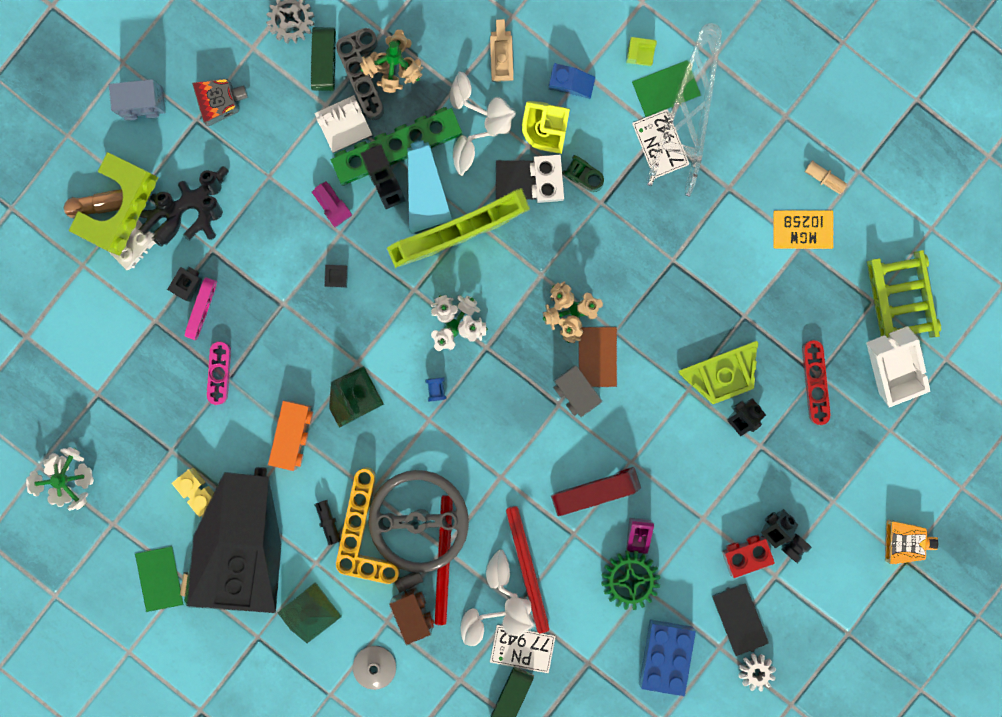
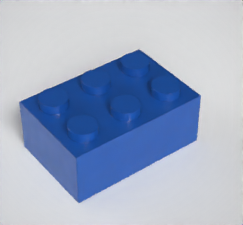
M650 619L639 681L641 689L685 696L696 634L692 626Z

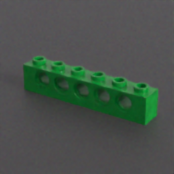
M443 107L435 111L434 116L429 118L427 116L419 117L414 120L415 124L408 127L406 124L396 127L394 129L395 132L389 135L382 133L375 136V141L370 143L364 141L354 146L355 149L349 152L342 150L335 153L334 158L330 160L340 184L344 186L369 175L360 154L369 148L381 144L390 165H394L407 159V148L411 147V143H413L410 139L413 132H420L422 134L421 140L424 143L429 142L430 149L460 137L463 134L453 109L447 110V107ZM434 123H439L442 125V130L439 133H433L430 131V127ZM392 141H401L402 147L396 151L390 148ZM354 157H359L362 160L361 165L357 168H353L350 165V161Z

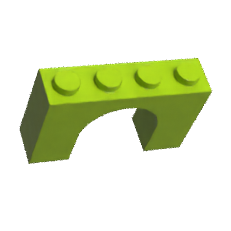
M107 152L98 172L115 180L121 186L123 191L121 208L114 217L106 221H99L78 211L68 231L108 252L120 256L126 247L132 231L136 227V222L144 210L159 177Z

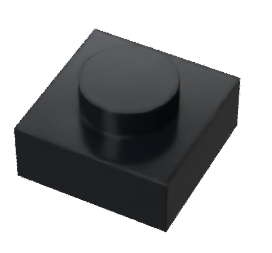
M325 265L324 287L347 288L348 266Z

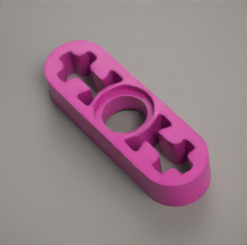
M207 277L203 280L186 327L185 337L195 341L198 339L217 286L216 280Z
M225 342L214 343L209 353L207 399L213 405L223 404L228 398L231 348ZM220 345H222V349L226 350V354L221 356V361H226V365L221 363L214 364V360L219 361V354L215 353V349H219ZM217 367H221L225 371V376L220 380L213 376V371ZM212 382H224V386H219V393H223V397L219 398L218 401H216V397H212V393L217 391V385L212 386Z

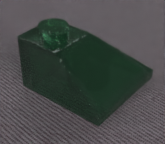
M364 366L331 382L329 409L339 428L384 405Z
M316 582L278 611L279 616L289 629L306 643H309L342 617Z

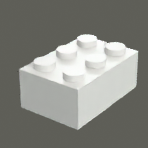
M908 326L889 333V338L884 335L866 342L878 392L888 407L930 392L919 339Z

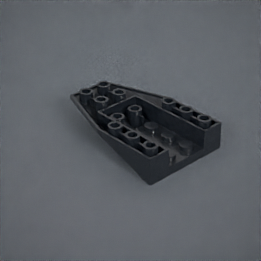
M231 472L223 473L193 534L184 598L187 607L276 613L281 539L268 476Z

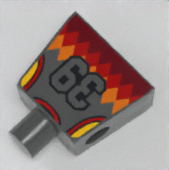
M228 79L192 83L203 123L207 126H211L238 113L237 101L248 98L245 85L233 88Z

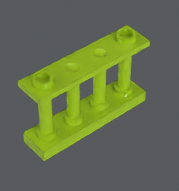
M924 250L913 252L914 259L894 263H881L880 258L866 261L880 336L885 335L889 338V333L902 329L893 327L892 318L894 316L924 310L927 323L908 327L914 334L928 332L929 338L940 337L941 323L936 318L927 271L929 259L924 254ZM916 267L918 280L890 286L885 284L884 275L886 273ZM915 289L921 290L923 302L896 307L889 306L888 297L890 294Z

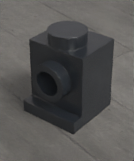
M190 266L187 269L180 267L167 290L190 302L203 279L198 277L200 272ZM186 279L191 280L189 287H186L184 284Z

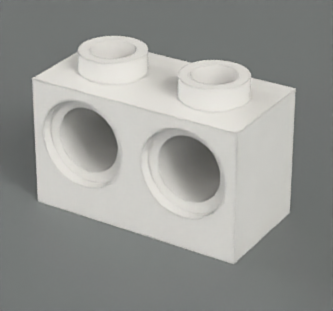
M561 155L534 157V163H530V174L535 176V185H532V198H537V203L563 201ZM542 163H548L551 165L552 171L544 174L540 171L539 166ZM551 185L554 190L553 194L550 196L544 195L541 191L542 186Z

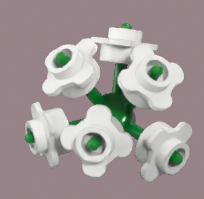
M440 295L434 299L435 303L431 304V307H434L431 313L433 316H437L440 322L446 323L444 329L434 330L431 333L435 341L434 348L437 351L445 348L452 350L455 347L454 337L458 333L462 337L468 338L470 342L475 341L476 338L482 341V336H486V331L488 330L486 322H482L481 317H479V320H472L471 317L474 312L479 313L481 311L476 306L477 301L474 298L458 296L460 302L457 306L452 305L454 299L447 298V295ZM459 308L461 310L460 314L456 319H453Z

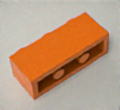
M287 400L282 402L268 465L291 471L297 470V466L301 467L304 454H300L302 445L306 446L308 440V433L305 431L307 424H311L313 418V411H310L311 406Z

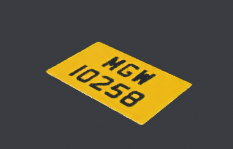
M774 211L773 248L833 249V211Z

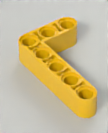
M364 467L354 476L336 560V568L343 575L391 584L397 580L400 568L387 560L360 555L376 480L375 472L370 468ZM362 472L370 475V483L364 484L360 481L359 476ZM356 494H363L366 497V503L363 505L357 504L355 501ZM351 516H359L362 520L361 525H352L350 521ZM354 537L357 545L349 547L346 544V538ZM343 558L350 559L352 567L349 569L344 568L341 560ZM370 563L373 565L374 571L366 573L362 565ZM387 567L393 568L395 576L392 578L386 577L384 569Z

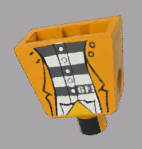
M887 520L886 562L897 564L925 560L926 550L938 549V538L927 537L926 528Z

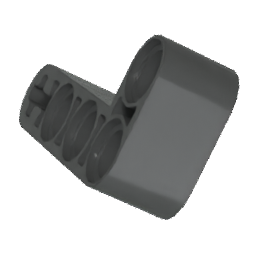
M363 28L339 39L336 49L365 115L371 120H378L384 114V107L370 75H365L362 71L356 74L350 72V68L354 64L360 65L363 62L362 55L373 51L377 47L378 41L373 30ZM369 35L373 38L372 42L368 45L361 43L364 36ZM350 44L353 46L352 51L347 54L341 51L342 47ZM363 84L370 85V90L366 94L359 92V88ZM372 99L374 106L377 107L376 113L369 111L371 107L367 100Z

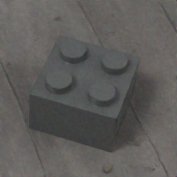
M576 365L554 380L556 384L553 386L554 390L560 398L566 397L568 400L566 406L574 416L578 414L582 417L603 402Z

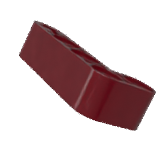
M635 467L621 470L612 476L551 495L557 516H563L632 495L641 489Z

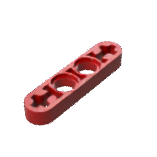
M811 340L807 341L802 347L808 412L812 423L824 425L829 422L831 416L824 348L820 342ZM811 344L818 348V352H815L814 356L815 359L820 358V363L812 362L808 364V359L813 360L812 353L807 351L811 348ZM816 365L820 368L821 374L818 378L810 376L809 370L812 366ZM816 387L823 390V396L819 400L812 397V390ZM824 402V406H820V411L825 413V417H822L821 421H819V418L814 416L818 413V406L813 407V403Z

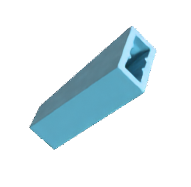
M423 140L411 143V147L407 148L408 225L410 234L452 221L429 142L424 143Z

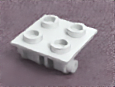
M354 95L315 113L332 153L372 136Z
M137 220L136 227L132 231L121 255L118 256L109 252L126 270L135 268L140 258H144L143 252L147 254L148 251L146 249H150L156 244L152 240L153 232L149 231L146 235H143L138 230L143 225L139 220Z

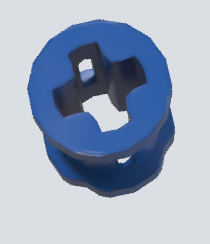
M444 377L425 380L429 390L428 402L447 399L443 388Z

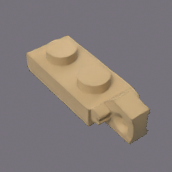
M505 19L496 20V32H491L490 36L492 82L513 81L511 31H505Z

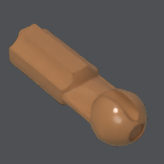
M119 189L82 198H69L64 203V212L68 217L74 219L78 211L89 215L119 210L123 202V191Z

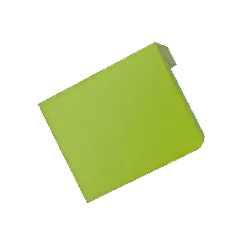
M631 37L626 63L652 66L657 41Z

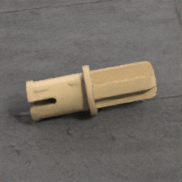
M813 160L804 171L820 181V185L824 184L838 194L843 193L847 187V184L833 175L831 170L827 171Z

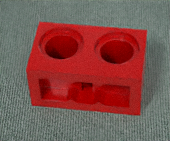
M754 535L747 538V542L740 545L738 542L726 546V550H723L722 553L729 573L733 578L775 564L766 538ZM757 546H762V554L759 557H754L753 549ZM735 554L742 555V561L739 564L732 563V558Z

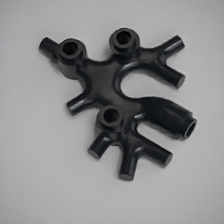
M222 166L217 172L203 171L199 178L201 186L195 190H191L185 181L179 182L178 187L182 195L176 201L167 192L153 193L150 196V200L157 207L153 210L144 209L139 217L146 218L147 221L138 230L143 235H146L161 218H166V221L159 226L152 237V240L162 247L164 244L167 245L179 231L182 214L188 209H196L198 211V218L183 236L190 241L198 231L202 230L209 240L214 239L216 234L211 227V221L218 220L222 216L223 210L217 199L209 195H216L221 191V184L224 182L223 178L228 174L229 170Z

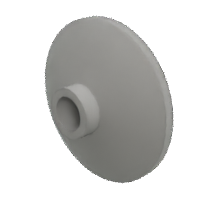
M369 646L362 649L356 655L353 662L355 679L367 689L377 690L386 687L393 680L396 673V662L393 655L387 649L380 646ZM376 666L378 668V671L376 673H372L370 671V667Z

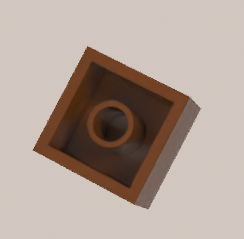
M417 587L392 597L389 603L406 645L430 636L434 627L433 624H435L431 612H426L424 594L422 591L418 592Z

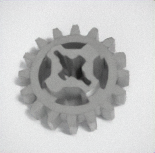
M276 0V6L270 4L272 13L269 12L266 15L271 20L266 23L269 27H273L270 30L272 35L277 33V40L280 41L284 37L286 44L289 43L290 39L296 44L299 37L305 40V32L308 34L312 33L308 27L314 26L315 23L310 19L315 16L313 12H308L311 7L309 4L304 5L305 0ZM302 11L304 12V15H305V21H304V22H302V20H300V16H301V14H302V13H301ZM277 16L281 19V23L279 24V26H280L279 28H278L277 22H276ZM284 16L290 18L294 17L296 22H288Z

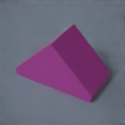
M629 518L626 551L648 554L654 529L652 520Z

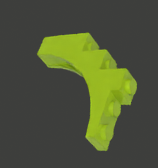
M519 189L462 217L397 241L387 247L394 267L397 268L435 255L448 247L466 242L479 234L497 229L510 222L509 220L530 210L522 189Z

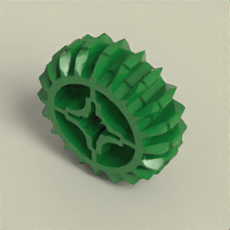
M628 550L625 551V558H622V555L617 553L619 560L616 562L613 558H610L609 560L613 566L611 567L606 564L604 568L609 573L604 572L601 575L603 578L608 579L601 582L602 586H609L604 590V594L612 593L608 599L612 602L617 598L615 603L617 607L624 602L623 608L625 610L628 609L629 604H632V609L636 610V603H639L644 608L643 600L646 599L651 603L652 599L649 595L657 596V592L653 590V587L660 588V584L654 582V580L660 579V575L653 574L658 570V567H650L653 564L652 559L644 562L646 559V554L644 553L640 558H638L637 551L633 552V557H630ZM632 563L644 567L648 575L634 573ZM626 565L625 573L617 577V579H613L615 572L621 566ZM630 573L633 578H637L633 581L632 589L628 582L625 583V580L629 579ZM648 582L645 590L636 596L637 587ZM619 585V587L628 588L630 597L619 594L614 589V586Z

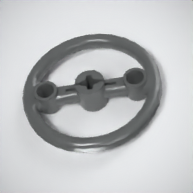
M413 470L395 475L379 488L370 506L368 524L374 545L387 561L402 570L423 573L443 567L458 555L467 538L469 517L463 497L451 482L433 472ZM412 480H424L439 486L450 496L456 507L455 511L451 510L444 514H429L424 509L415 510L409 515L395 516L392 513H380L381 505L387 494L399 484ZM447 515H451L454 518V525L447 523ZM384 517L390 520V528L383 524ZM417 518L418 520H420V521H422V522H424V523H422V524L419 525L418 522H415V521H412V520H414V519ZM434 527H442L445 530L456 529L458 531L453 545L444 555L435 560L422 563L408 561L399 557L387 546L381 534L392 529L406 528L414 534Z

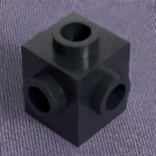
M751 398L747 402L742 400L732 408L734 412L727 421L741 437L750 430L751 432L757 430L762 425L760 421L766 414L754 399Z
M784 509L778 513L772 512L766 517V523L761 533L774 548L790 542L795 537V530L798 524Z

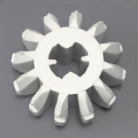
M751 654L750 661L745 657L743 660L746 665H739V669L743 671L738 674L740 679H744L742 684L744 686L749 685L751 691H754L757 686L760 692L763 691L764 684L768 688L771 687L768 680H775V676L771 673L776 671L774 666H770L772 661L770 659L765 660L763 654H760L758 659L755 654ZM758 668L761 673L758 672L760 675L755 677L753 672L756 673L754 670Z

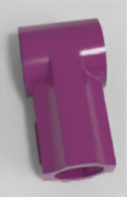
M327 181L321 183L312 191V194L324 209V214L334 227H337L352 216L348 207L342 199L338 198Z

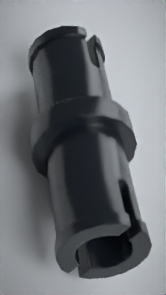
M328 500L314 504L321 522L319 526L323 528L328 546L340 542L341 539L335 525L337 521L332 516Z

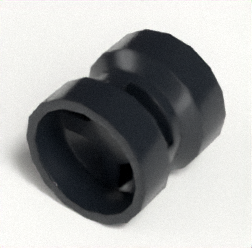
M795 533V537L789 544H785L781 550L798 564L802 559V555L812 547Z

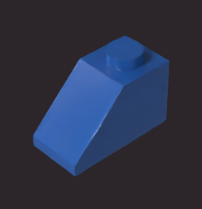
M554 63L548 89L591 99L596 77L577 68Z

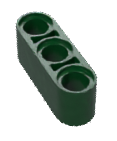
M312 28V91L335 90V28Z
M514 666L490 717H516L532 684L534 675Z

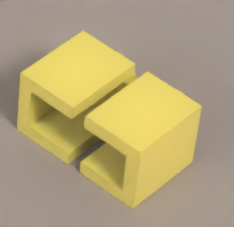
M191 468L172 482V485L183 498H190L187 503L201 517L214 491L210 486L201 490L199 487L206 482L195 468Z

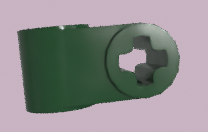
M573 155L572 162L567 170H563L562 174L590 192L600 191L604 185L603 174L582 158ZM596 176L600 179V184L591 186L588 183V179Z

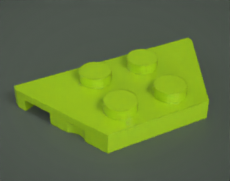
M751 342L678 370V373L711 404H716L754 389L755 383L754 374L757 363L758 342Z

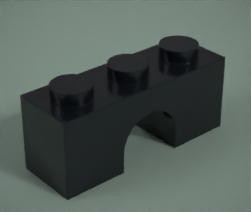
M381 144L360 153L385 209L405 202L406 200Z

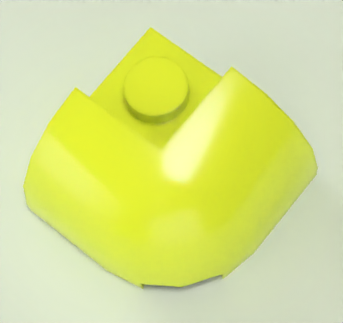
M527 101L522 123V133L526 141L532 147L539 150L562 154L570 108L550 105L544 102Z

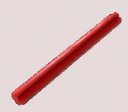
M449 495L441 497L440 514L453 510V501ZM451 515L446 516V521L449 525H452ZM440 527L438 558L444 555L451 547V530H445ZM450 562L437 569L435 624L441 626L446 625Z
M512 506L506 509V514L528 599L531 602L536 630L539 634L546 633L550 628L518 507Z

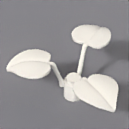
M458 72L450 90L452 106L455 109H460L464 104L466 107L488 117L485 119L487 132L471 135L468 138L461 135L454 145L453 162L461 176L470 168L474 160L475 148L471 141L485 136H495L498 133L508 134L511 129V119L516 114L502 98L498 97L490 102L487 111L470 104L467 99L471 95V83L464 72Z
M502 549L498 550L489 561L486 569V579L491 588L498 587L499 591L511 598L506 601L505 611L479 616L478 610L473 608L464 614L461 621V636L465 645L476 646L480 643L484 635L482 620L485 618L504 616L503 628L509 635L522 634L534 626L529 616L531 612L530 600L518 598L517 594L511 593L503 587L509 582L510 569Z

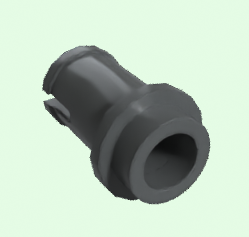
M412 572L402 578L398 577V580L394 583L399 593L403 591L406 593L407 589L422 583L423 579L420 573Z

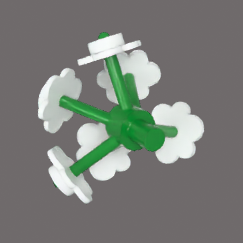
M62 448L60 452L65 456L52 453L49 455V459L43 461L45 474L52 475L50 480H43L42 476L38 475L36 471H31L30 477L26 479L27 491L29 494L39 496L40 492L44 490V485L51 484L54 488L48 490L49 504H56L58 507H62L64 503L72 501V504L67 509L69 511L75 508L78 510L84 507L87 502L86 497L89 494L83 492L77 497L67 484L69 481L75 480L77 486L87 489L88 485H92L94 482L92 470L82 463L74 471L75 476L67 477L65 473L68 471L72 459L84 461V458L79 456L80 452L76 448Z

